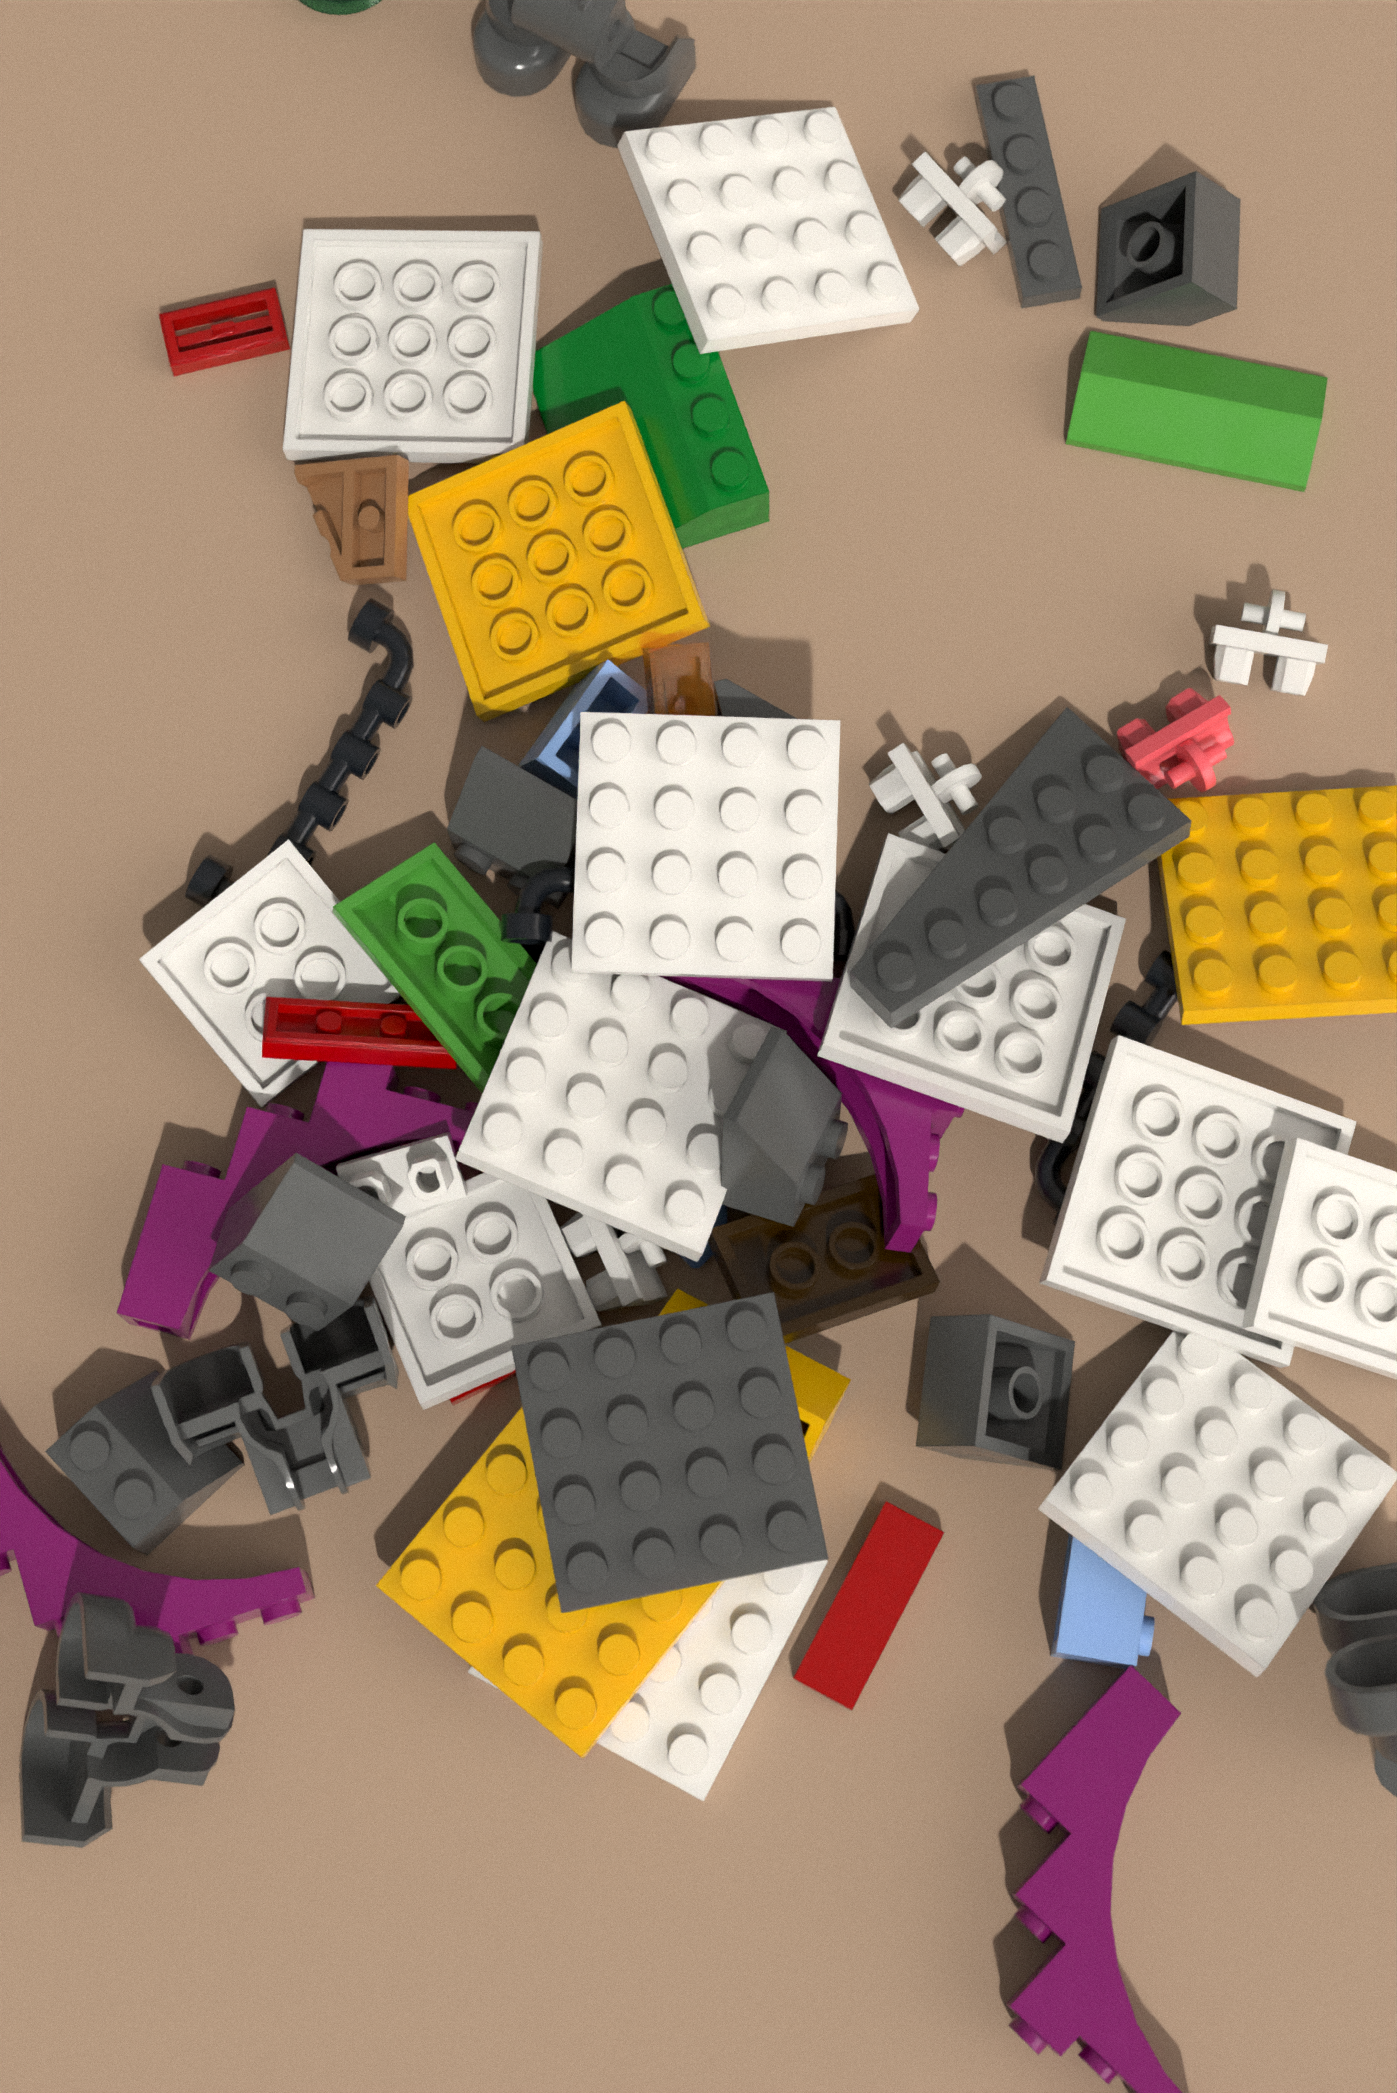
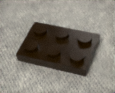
M875 1174L822 1191L815 1205L805 1203L794 1227L753 1214L712 1228L708 1239V1244L734 1300L774 1292L785 1344L934 1293L940 1283L920 1239L910 1253L885 1249L883 1205Z

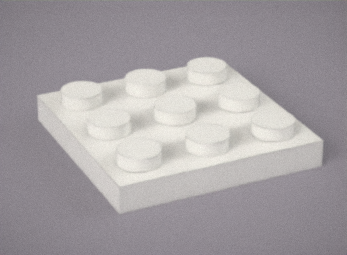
M289 839L139 959L141 964L261 1108L265 1107L320 1062L262 1058L266 997L392 1004L401 996L332 912L333 906L340 901Z
M1298 1137L1285 1141L1242 1329L1397 1380V1172Z
M485 1172L465 1181L468 1190L467 1197L405 1214L406 1218L401 1231L369 1280L423 1410L514 1371L515 1365L511 1346L602 1328V1324L547 1199Z

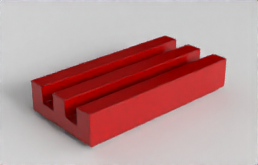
M272 287L159 314L173 375L179 376L290 350L276 288ZM266 310L269 311L267 316L237 323L233 321L212 325L211 329L176 337V331Z

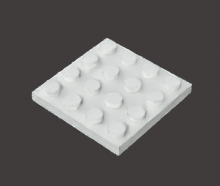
M835 107L624 132L617 147L700 354L909 323L919 311L917 301Z
M303 229L283 452L287 460L339 461L399 455L409 460V462L481 464L529 442L543 253L541 233L532 231Z
M581 712L572 973L832 981L840 720Z
M888 833L878 857L817 1056L1063 1143L1071 1131L1126 918L1084 904L904 1021L890 1028L850 987V971L946 854Z
M553 931L552 942H546L455 1160L697 1262L705 1250L727 1189L721 1186L723 1117L770 1028L783 1029L659 976L572 973V939Z
M1116 1036L1110 1041L1039 1283L1185 1335L1193 1334L1214 1341L1218 1346L1236 1351L1244 1356L1278 1368L1289 1366L1295 1346L1241 1328L1285 1141L1298 1137L1348 1155L1357 1121L1123 1036Z
M1173 1330L1038 1509L1247 1671L1258 1677L1268 1667L1396 1482L1397 1471L1240 1353L1218 1346L1214 1341L1193 1334L1185 1335Z
M828 1560L726 1580L597 1741V1744L704 1801L818 1583ZM472 1666L470 1667L468 1673L497 1688Z

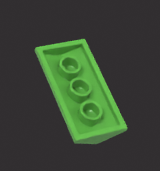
M1090 331L1066 444L1305 492L1322 422L1328 378Z
M434 842L334 905L332 912L480 1092L483 1093L537 964L520 944L501 941L502 922Z

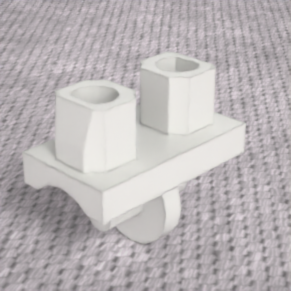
M926 152L912 163L919 175L909 184L898 200L922 227H925L946 205L954 211L958 217L935 240L959 267L976 256L984 247H987L995 254L1007 243L999 234L997 228L976 207L978 203L983 201L994 212L1006 200L996 189L1003 176V169L995 161L989 160L976 167L967 157L960 159L953 168L963 179L959 187Z
M1272 589L1267 606L1246 602L1243 605L1241 621L1263 625L1262 633L1216 624L1212 626L1208 644L1216 646L1213 657L1214 680L1247 686L1254 653L1277 657L1271 690L1298 696H1305L1313 678L1316 664L1325 663L1328 645L1278 636L1279 628L1302 632L1306 613L1284 610L1285 591Z
M902 743L888 752L893 764L885 768L869 783V786L880 805L890 814L895 813L915 799L924 816L898 832L900 837L944 853L950 850L965 832V828L949 801L954 800L962 815H967L977 809L979 805L970 789L982 778L981 773L975 764H967L956 768L949 755L944 753L931 762L940 777L936 781L920 753L917 751L910 752L907 745Z
M450 1132L339 1163L336 1166L339 1178L403 1215L461 1199L468 1195L466 1183L458 1162L455 1160L456 1154Z
M580 1212L561 1226L560 1231L566 1245L575 1257H587L598 1251L606 1270L586 1280V1290L595 1310L611 1311L628 1306L653 1305L668 1296L656 1271L657 1267L667 1262L660 1246Z

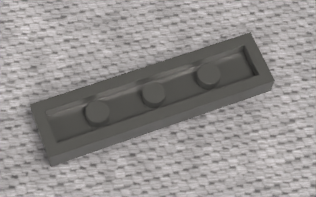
M1028 76L976 85L975 101L988 160L995 161L1003 169V176L996 189L1006 198L999 210L1021 309L1080 299L1082 285L1035 77Z

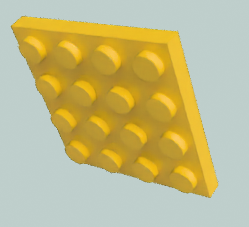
M625 401L408 495V516L475 713L483 722L580 682L597 665L607 659L618 666L710 627L634 415Z
M1397 785L1168 799L1191 820L1189 837L1157 857L1181 1025L1397 1013Z
M521 1407L375 1586L584 1759L725 1581L569 1613H561L523 1407Z

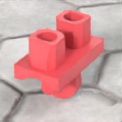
M1189 687L1172 697L1165 706L1167 720L1170 723L1166 727L1155 732L1145 719L1136 718L1117 731L1119 751L1123 758L1156 789L1167 783L1172 789H1175L1189 780L1198 791L1202 793L1216 785V777L1212 766L1226 759L1225 749L1234 745V737L1228 724V715L1231 714L1229 704L1221 695L1207 701Z

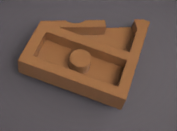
M399 455L295 465V477L299 484L307 487L317 512L312 516L321 536L325 537L330 544V557L340 580L353 586L406 581L409 460Z

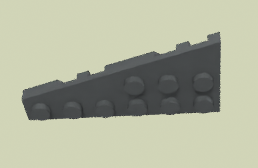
M1066 707L850 971V987L890 1028H893L1188 838L1191 820L1074 712Z

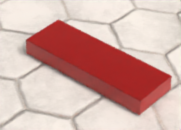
M266 997L262 1058L456 1069V1061L409 1005Z
M886 1501L793 1680L852 1712L945 1532Z

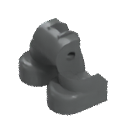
M486 0V8L480 15L473 32L474 53L478 72L488 86L496 92L508 96H531L546 89L559 75L571 55L585 61L575 83L578 121L589 137L599 144L612 148H618L617 145L625 131L659 128L696 69L695 39L689 36L676 35L670 46H667L637 31L633 18L626 9L625 0Z
M373 1296L357 1299L351 1308L320 1331L296 1322L281 1330L280 1336L292 1369L302 1382L305 1408L279 1418L262 1393L264 1379L251 1344L248 1341L206 1353L156 1376L150 1388L172 1445L186 1462L191 1465L192 1461L203 1453L242 1437L270 1515L296 1506L298 1511L306 1509L305 1498L338 1487L341 1494L344 1495L349 1493L348 1486L370 1479V1466L346 1399L387 1385L397 1389L399 1369L388 1343V1334Z
M1396 1562L1342 1573L1324 1584L1313 1603L1322 1641L1328 1651L1333 1654L1327 1661L1325 1669L1333 1712L1342 1726L1356 1734L1369 1736L1376 1775L1381 1785L1397 1797Z
M77 1592L67 1607L61 1628L56 1658V1691L40 1689L36 1692L31 1702L23 1731L19 1759L22 1842L78 1848L85 1847L113 1829L111 1787L130 1786L148 1780L203 1786L209 1771L217 1763L220 1751L219 1742L230 1732L235 1705L233 1690L228 1677L218 1666L205 1658L188 1653H175L173 1638L169 1632L156 1626L137 1625L134 1611L124 1599ZM112 1709L113 1715L128 1714L130 1717L129 1720L98 1721L96 1710Z

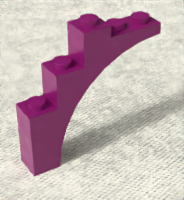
M659 976L787 1031L786 1034L842 1093L841 1102L849 1111L870 1154L883 1205L885 1249L910 1253L923 1232H930L934 1226L937 1213V1194L928 1192L929 1172H934L940 1150V1139L953 1118L962 1117L965 1108L817 1056L841 980L840 978L833 977L832 981Z
M327 1062L309 1122L303 1121L305 1114L301 1111L280 1104L269 1103L266 1111L247 1107L225 1180L219 1179L221 1175L219 1169L200 1162L185 1160L182 1169L162 1165L117 1314L128 1324L190 1340L208 1295L220 1278L208 1270L228 1208L295 1153H298L337 1176L336 1166L339 1163L450 1132L454 1150L458 1152L478 1103L467 1102L465 1109L440 1104L442 1098L440 1095L412 1086H406L403 1094L397 1093L399 1079L393 1065Z
M0 1443V1576L12 1571L10 1561H17L35 1627L46 1631L56 1629L57 1637H60L67 1607L77 1592L118 1597L124 1599L132 1607L137 1625L156 1626L169 1632L173 1638L175 1653L194 1655L190 1644L191 1639L198 1637L200 1646L219 1643L239 1634L236 1624L260 1616L264 1625L282 1622L302 1614L300 1603L315 1598L309 1575L300 1567L243 1579L194 1580L143 1571L105 1556L68 1532L31 1495L5 1455Z
M1131 1665L1119 1674L1016 1786L1026 1796L1019 1805L1025 1814L1047 1834H1050L1057 1826L1065 1835L1010 1894L1022 1905L1014 1913V1916L1043 1944L1051 1935L1060 1944L1005 2004L1017 2015L1008 2026L1036 2054L1039 2055L1048 2046L1055 2054L1062 2056L1079 2038L1086 2046L1077 2055L1108 2085L1118 2076L1134 2093H1182L1165 2073L1137 2024L1118 1967L1111 1918L1113 1861L1127 1803L1149 1756L1181 1715V1712Z

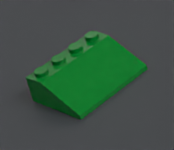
M672 284L634 295L535 351L532 393L547 434L622 401H625L631 408L682 549L769 522L770 492L718 351L704 354L699 353Z

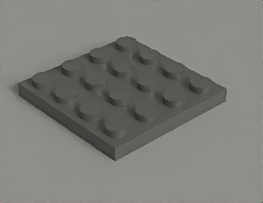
M774 1292L511 1346L561 1613H569L829 1559Z

